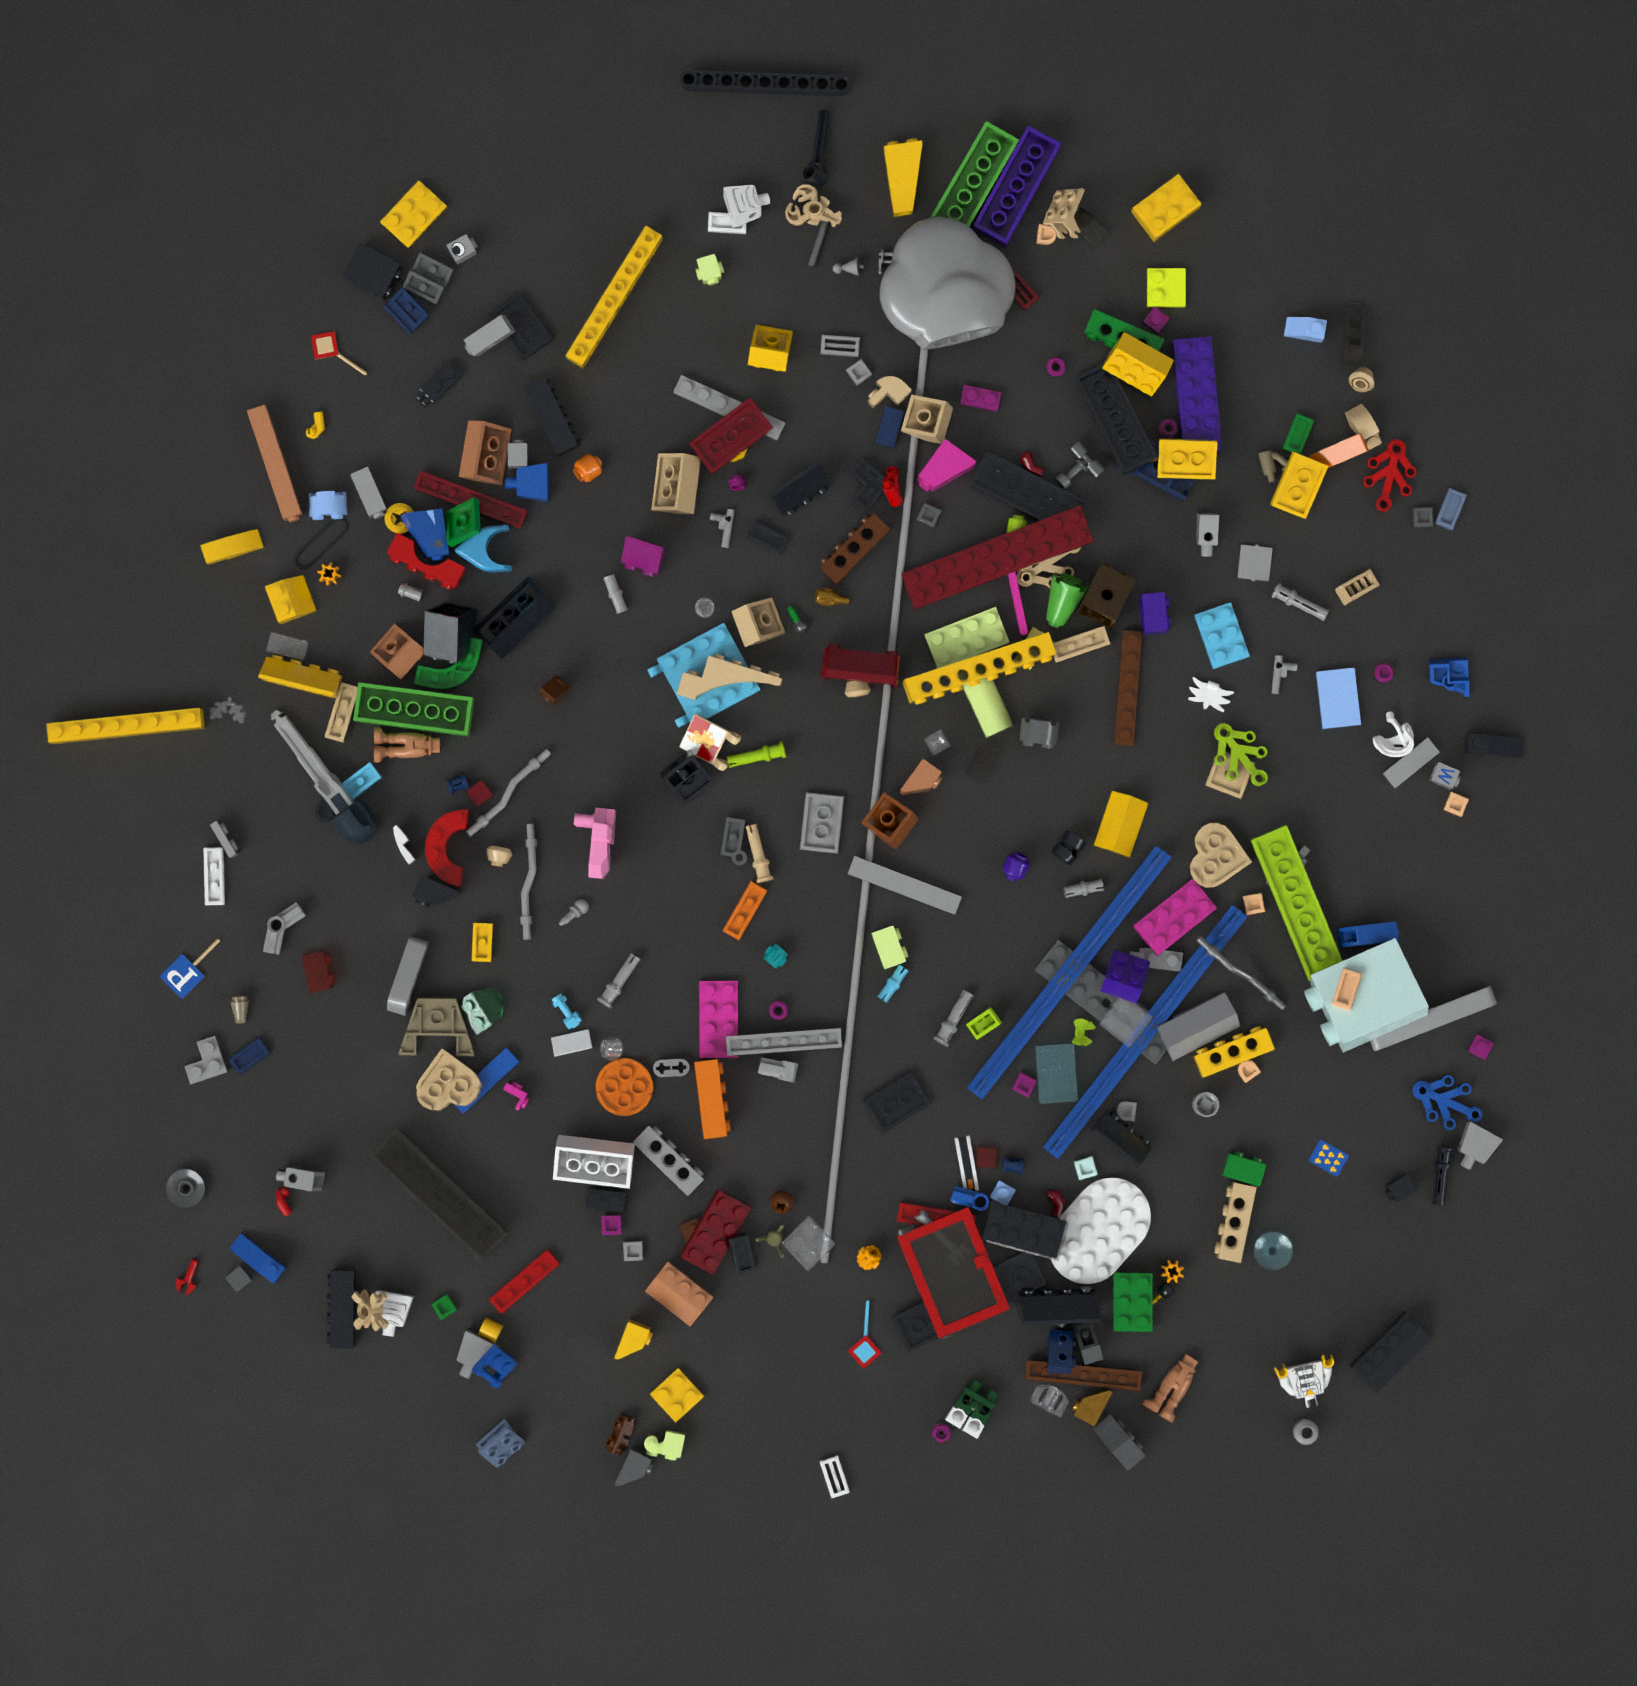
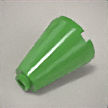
M1057 572L1053 573L1046 620L1049 621L1048 624L1055 628L1064 626L1089 589L1087 583L1084 586L1081 584L1082 580L1066 573L1057 576Z

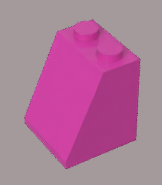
M945 439L921 471L917 481L919 486L925 491L931 490L934 492L971 471L975 467L976 461Z

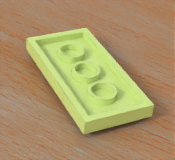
M996 607L924 634L937 669L1010 643Z

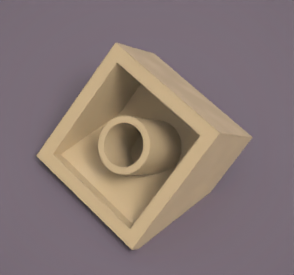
M911 394L901 431L925 441L942 444L953 407L947 401Z
M773 598L749 603L731 611L745 647L785 634Z

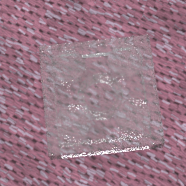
M1119 998L1099 1025L1130 1048L1152 1021L1153 1017L1135 1003Z
M810 1216L782 1242L785 1248L807 1271H810L836 1245Z

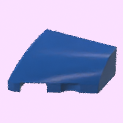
M1468 657L1429 659L1430 683L1437 686L1442 685L1447 690H1454L1465 697H1470Z

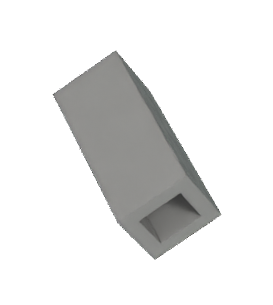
M500 315L465 338L464 342L466 345L464 346L470 355L480 356L516 331L506 315Z
M365 467L350 474L370 518L374 517V519L383 517L387 507L370 469Z

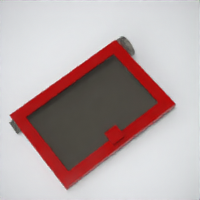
M968 1207L914 1229L913 1224H909L895 1230L905 1259L939 1339L948 1340L954 1337V1332L1010 1309Z

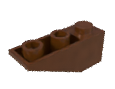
M557 675L539 688L541 691L540 696L550 706L553 703L557 706L572 689Z

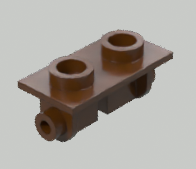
M622 1413L616 1418L614 1430L606 1442V1449L609 1452L620 1456L624 1453L629 1440L623 1438L624 1434L631 1436L635 1427V1419L627 1418Z

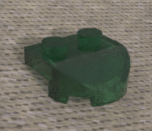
M480 988L458 1001L462 1013L476 1035L497 1023L503 1016L504 1001L495 990Z

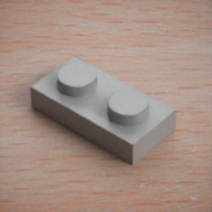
M219 821L210 824L229 858L237 856L236 850L239 848L233 839L230 840L227 833L229 831L225 824H220Z

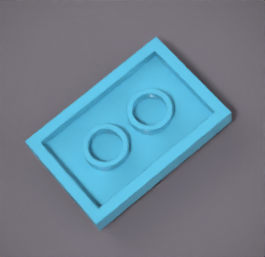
M1231 602L1194 615L1213 669L1250 657Z

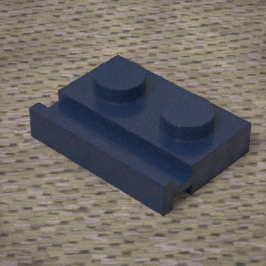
M403 287L383 306L408 334H412L430 316Z

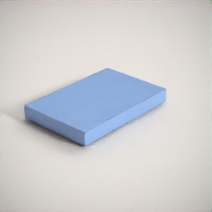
M1355 668L1316 672L1322 729L1361 725Z

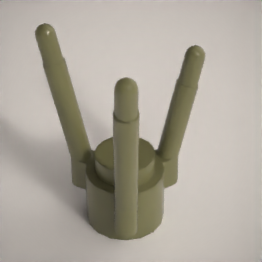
M780 1225L777 1231H770L767 1236L755 1239L756 1241H767L769 1245L776 1246L781 1258H784L780 1245L782 1241L780 1232L783 1230L784 1225Z

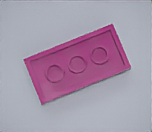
M1192 879L1133 927L1152 951L1159 956L1214 912L1217 907L1195 880Z
M699 981L700 1058H738V1055L727 1056L725 1036H738V981Z

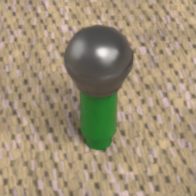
M792 606L788 607V613L795 623V630L798 633H804L808 629L807 623L799 617Z

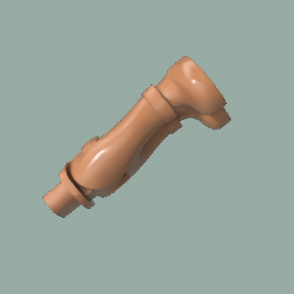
M374 727L375 744L405 745L403 747L374 746V762L376 763L381 762L387 756L389 758H418L431 755V753H440V738H431V735L428 737L427 735L414 732L386 734L381 727Z
M1185 1354L1183 1359L1179 1360L1165 1376L1159 1390L1155 1394L1156 1397L1145 1399L1142 1405L1158 1413L1163 1401L1166 1400L1168 1394L1174 1388L1167 1404L1158 1414L1165 1420L1173 1423L1175 1420L1174 1408H1177L1178 1403L1190 1387L1193 1373L1196 1372L1194 1369L1198 1362Z

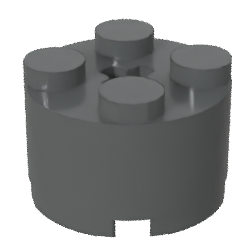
M1022 717L1019 741H1023L1022 745L1034 747V743L1042 744V748L1053 749V745H1057L1059 721H1056L1055 725L1052 724V720L1030 718V721H1025L1026 717Z

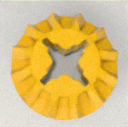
M396 503L387 509L385 523L392 532L400 534L408 531L404 523L399 522L396 524L397 518L393 514L402 515L404 512H414L410 506L404 503Z

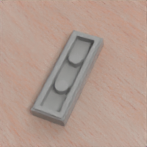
M1427 737L1412 749L1409 754L1402 757L1386 770L1383 775L1395 789L1440 752Z

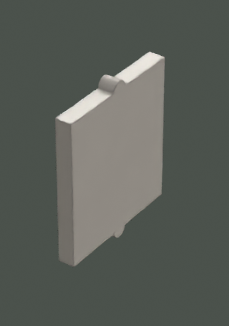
M1257 544L1255 546L1241 545L1237 578L1250 579L1252 582L1255 580L1269 582L1272 548L1259 547Z

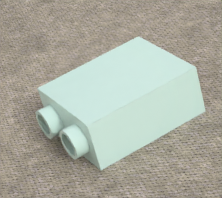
M1396 938L1311 975V988L1304 991L1312 1011L1315 1012L1322 1008L1328 1022L1320 1025L1329 1046L1339 1043L1342 1052L1353 1049L1428 1015L1429 1006ZM1343 968L1362 973L1351 1011L1332 1006Z

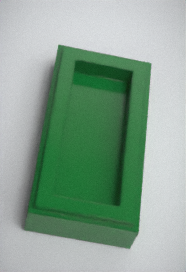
M1296 413L1282 449L1291 453L1293 451L1301 454L1314 420Z

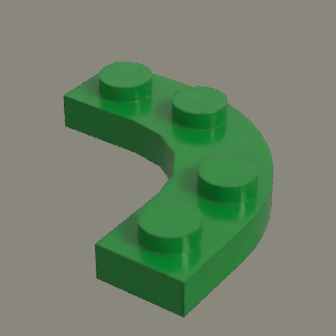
M471 638L467 657L447 669H433L418 665L414 684L433 689H450L462 684L473 674L477 667L483 640Z

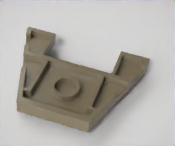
M418 997L399 1050V1055H417V1036H456V1056H474V1050L457 998Z

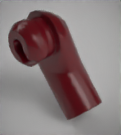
M1051 1189L1047 1192V1198L1051 1199L1054 1204L1052 1216L1060 1218L1065 1200L1058 1190Z

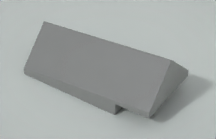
M1223 992L1173 1016V1019L1156 1027L1172 1061L1239 1028L1240 1023L1236 1011L1226 993Z

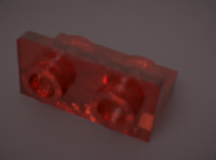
M319 951L301 956L310 994L332 989L335 978L333 972H329L328 965H331L329 954H325V951Z

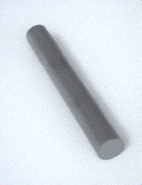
M821 221L808 265L811 267L816 266L829 222Z

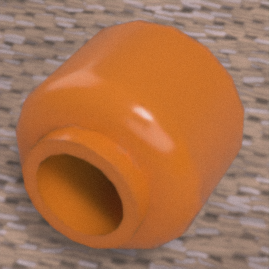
M586 454L575 462L573 472L581 482H590L601 474L602 462L599 457Z

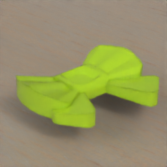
M1085 1019L1074 1020L1076 1029L1072 1043L1081 1046H1087L1092 1043V1040L1084 1036L1085 1030L1095 1029L1094 1024Z

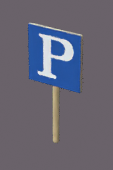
M216 939L193 964L181 954L159 977L183 999L205 977L195 966L220 942V939Z

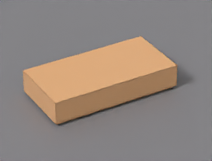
M1343 968L1332 1006L1351 1011L1362 973Z

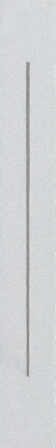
M921 348L916 395L923 397L928 349L923 350ZM912 435L888 651H895L903 584L901 573H904L918 447V438ZM884 685L870 810L878 801L880 794L891 685ZM868 829L865 860L872 862L875 834ZM862 880L821 1263H828L870 886V882Z

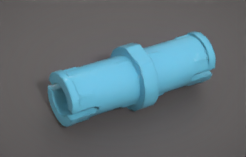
M898 965L891 978L887 979L886 985L877 997L880 999L884 997L883 1001L888 1003L893 993L900 988L902 980L909 971L906 968L902 971L904 967Z

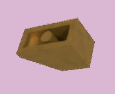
M1105 1389L1082 1396L1080 1400L1077 1399L1072 1407V1410H1074L1073 1415L1095 1426L1112 1391Z

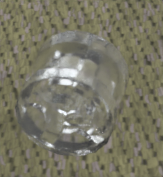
M708 598L699 599L695 604L697 615L701 618H709L713 615L715 609L713 602Z

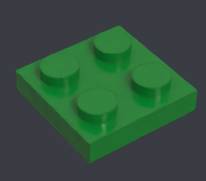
M472 498L445 512L447 545L453 547L481 533L478 499Z

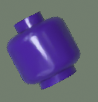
M1017 851L1008 854L1002 866V870L1006 874L1005 877L1011 881L1024 879L1030 868L1029 858Z

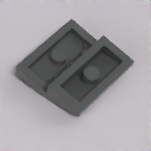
M420 252L412 270L409 271L403 288L437 304L455 269Z

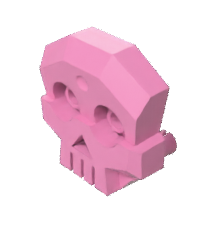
M595 808V813L592 815L575 813L574 825L576 827L592 829L589 878L604 879L610 871V844H614L616 810Z

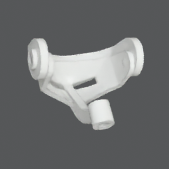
M1387 712V722H1391L1394 725L1398 735L1387 739L1380 735L1373 737V744L1384 755L1390 757L1405 756L1414 747L1412 728L1408 723L1403 724L1401 728L1394 718V713ZM1394 745H1403L1404 747H1394Z

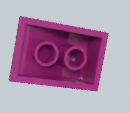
M626 536L621 563L625 565L624 568L635 571L636 568L643 570L642 574L653 577L654 574L659 575L665 557L664 548Z

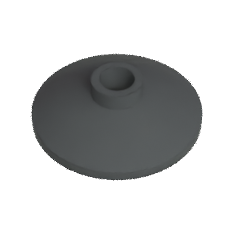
M178 1170L167 1181V1196L176 1206L183 1208L192 1207L203 1198L205 1192L204 1181L193 1170ZM185 1184L190 1186L188 1192L183 1189Z

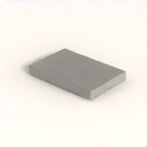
M806 792L800 850L838 854L844 796Z

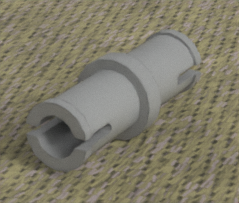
M612 574L603 578L609 592L608 597L612 599L616 613L619 614L627 611L628 608L622 597L623 591L619 589L615 575Z
M1102 879L1090 882L1080 881L1079 884L1063 886L1065 898L1078 895L1087 896L1088 893L1104 891Z

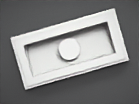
M589 1029L551 1038L554 1056L593 1048Z

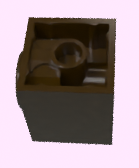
M1101 564L1077 613L1111 629L1124 606L1135 580L1127 573L1121 574L1115 571V568L1111 565Z

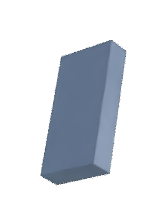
M1448 488L1434 524L1452 531L1467 495Z

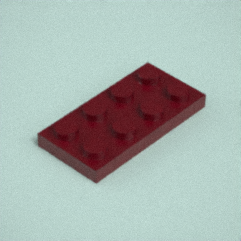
M748 398L691 441L689 445L713 475L770 432L773 427L752 399Z
M717 1189L682 1250L680 1257L713 1275L729 1248L728 1238L737 1234L751 1207Z

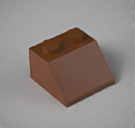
M883 793L861 823L896 850L919 819L913 811L886 793Z

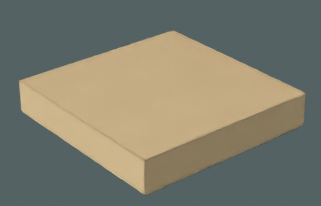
M1225 752L1226 763L1221 766L1213 763L1205 786L1241 799L1250 773L1238 759V778L1234 781H1229L1226 778V772L1229 770L1231 754ZM1218 756V761L1222 763L1223 758ZM1229 772L1230 777L1234 778L1235 774L1233 772Z

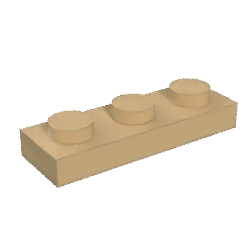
M1102 626L1053 643L1056 655L1053 656L1055 663L1110 645L1105 627Z
M341 682L325 738L344 743L355 707L358 687Z

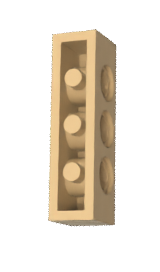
M1232 1182L1231 1186L1228 1185L1226 1197H1229L1228 1204H1224L1222 1216H1225L1224 1223H1220L1218 1230L1221 1238L1220 1242H1216L1214 1250L1217 1258L1241 1263L1257 1187ZM1236 1198H1242L1244 1202L1243 1206L1239 1209L1235 1208L1233 1204ZM1232 1217L1239 1218L1240 1223L1237 1227L1230 1226V1219ZM1228 1236L1235 1237L1236 1242L1233 1246H1227L1226 1238Z

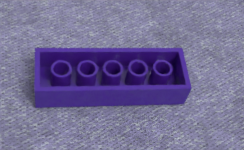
M1027 126L977 217L972 230L1006 248L1060 150L1061 143Z
M1210 336L1173 340L1171 345L1174 360L1180 439L1217 440V454L1222 451L1212 338Z

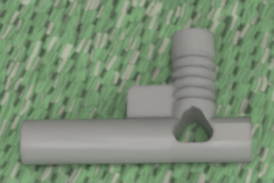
M727 509L726 515H719L717 513H711L710 520L719 521L718 528L724 530L721 544L723 548H729L735 510ZM730 516L731 521L728 522L725 518Z
M1275 655L1271 694H1279L1281 677L1287 676V670L1297 671V663L1282 662L1283 656ZM1280 663L1282 667L1276 668V664Z

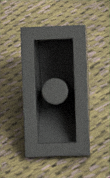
M1072 1323L1084 1364L1087 1365L1103 1360L1101 1348L1092 1323Z
M631 1448L614 1485L621 1486L643 1478L645 1473L649 1474L654 1465L651 1463L652 1457Z

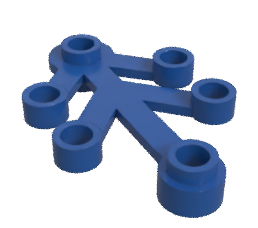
M1445 1075L1442 1079L1432 1083L1425 1081L1416 1082L1412 1088V1093L1415 1098L1422 1100L1428 1121L1435 1122L1438 1119V1113L1433 1110L1430 1099L1437 1102L1444 1120L1443 1126L1447 1130H1452L1456 1126L1455 1121L1451 1119L1447 1106L1465 1114L1471 1122L1481 1120L1483 1114L1480 1108H1469L1451 1100V1098L1461 1094L1468 1095L1471 1092L1469 1084L1463 1083L1458 1088L1438 1094L1433 1090L1442 1086H1452L1454 1083L1452 1076ZM1447 1077L1451 1079V1083L1449 1085L1445 1084L1444 1082L1445 1078ZM1464 1085L1468 1086V1092L1466 1093L1462 1091ZM1420 1087L1426 1089L1424 1094L1419 1093ZM1473 1111L1478 1112L1477 1118L1472 1117ZM1431 1112L1435 1114V1118L1433 1120L1429 1119V1114ZM1449 1120L1453 1122V1126L1450 1128L1446 1126V1122Z

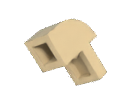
M886 376L877 381L876 385L880 389L876 388L868 396L870 398L868 404L874 409L888 396L898 406L911 394L912 390L901 379L894 376Z
M1362 404L1345 412L1350 428L1356 434L1362 433L1368 450L1382 443L1375 421Z

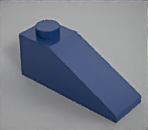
M240 1233L229 1248L273 1284L278 1281L288 1267L242 1233Z

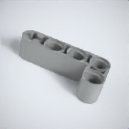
M412 936L409 937L388 997L387 1011L404 1016L407 1015L411 995L427 951L428 941Z

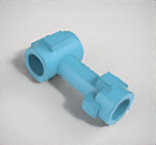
M560 993L552 999L553 1006L555 1008L559 1006L566 1018L563 1019V1022L567 1028H575L580 1024L579 1022L582 1021V1018L577 1011L571 1012L565 1003L567 998Z

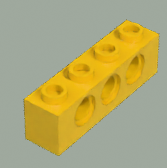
M1258 1026L1250 1029V1034L1244 1036L1243 1033L1233 1036V1040L1226 1043L1225 1040L1215 1043V1048L1208 1050L1205 1047L1197 1050V1055L1193 1057L1201 1077L1204 1078L1275 1050L1267 1028ZM1250 1038L1256 1041L1254 1049H1248L1246 1046V1042ZM1235 1045L1238 1048V1054L1232 1057L1229 1055L1228 1049L1230 1046ZM1214 1052L1220 1055V1061L1216 1064L1210 1060V1056Z

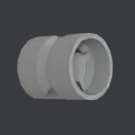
M1200 1092L1193 1098L1192 1107L1198 1115L1211 1117L1218 1111L1219 1101L1212 1093Z

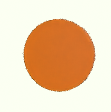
M621 1058L609 1062L602 1068L596 1080V1095L599 1102L607 1111L619 1116H629L640 1112L647 1106L653 1094L651 1074L643 1064L633 1059Z

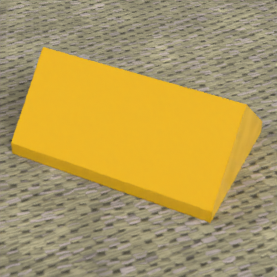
M1112 791L1094 846L1130 858L1148 803L1133 796Z

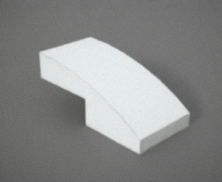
M396 825L393 827L396 843L404 859L411 865L416 859L404 846L410 840L399 826Z

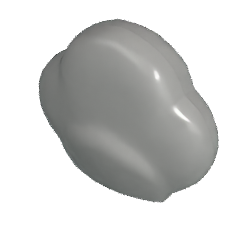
M945 217L923 219L912 225L902 234L894 247L891 265L885 271L880 285V302L886 317L897 330L913 339L923 350L950 346L997 332L1004 325L1005 315L1009 311L1015 296L1014 273L1004 254L991 244L982 241L963 222Z

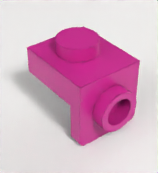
M512 1081L511 1084L506 1083L503 1090L520 1098L515 1107L519 1111L520 1108L524 1109L529 1101V1098H527L528 1093L521 1090L523 1086Z

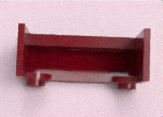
M829 644L828 647L824 648L821 681H825V678L892 685L893 689H897L901 656H898L895 651H886V654L840 649V645Z

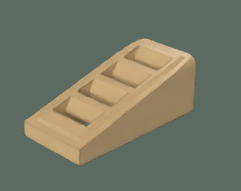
M1371 569L1340 585L1335 591L1342 603L1347 605L1375 589L1380 584ZM1366 576L1371 586L1367 585L1363 577ZM1358 580L1360 581L1364 590L1361 589L1360 585L1357 582ZM1351 584L1355 588L1357 594L1354 593L1353 589L1350 586Z

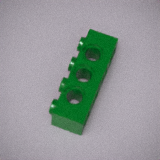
M1095 309L1084 331L1087 334V338L1093 341L1098 339L1104 341V345L1113 348L1119 340L1118 335L1124 332L1139 341H1143L1146 345L1157 351H1160L1164 341L1163 338ZM1108 326L1111 329V333L1104 335L1101 332V327Z

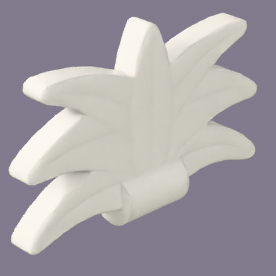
M1192 677L1194 683L1200 689L1189 687L1196 697H1189L1188 699L1195 702H1203L1204 709L1211 705L1215 709L1224 712V709L1219 704H1228L1230 701L1222 696L1231 695L1234 691H1226L1219 688L1220 684L1212 681L1203 683Z

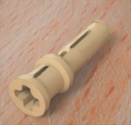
M757 824L746 826L745 829L754 858L752 865L756 869L758 877L756 881L757 883H763L773 880L768 867L769 860L765 859Z

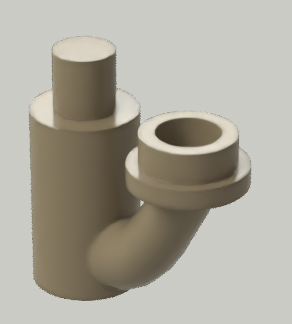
M1271 450L1259 453L1264 476L1268 477L1269 483L1275 482L1277 470L1274 461L1284 466L1282 471L1285 470L1288 461L1281 454Z

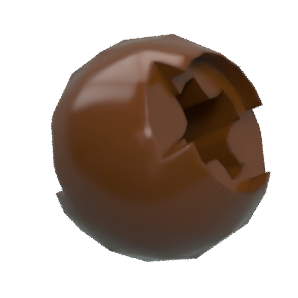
M778 1190L773 1193L770 1198L772 1210L779 1214L790 1212L794 1206V1199L791 1193L784 1190Z

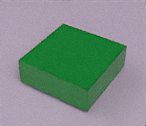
M448 1293L431 1303L440 1320L458 1310Z

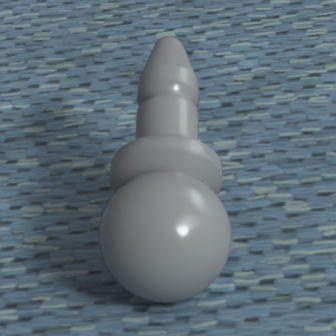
M584 899L577 900L574 906L570 907V912L561 919L559 925H565L574 917L579 918L581 914H585L589 909L588 902Z

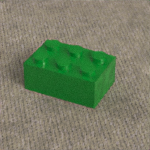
M1114 1272V1331H1153V1272Z

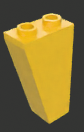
M916 138L908 139L906 143L900 144L898 141H893L884 146L894 217L913 214L922 151V140L917 141Z

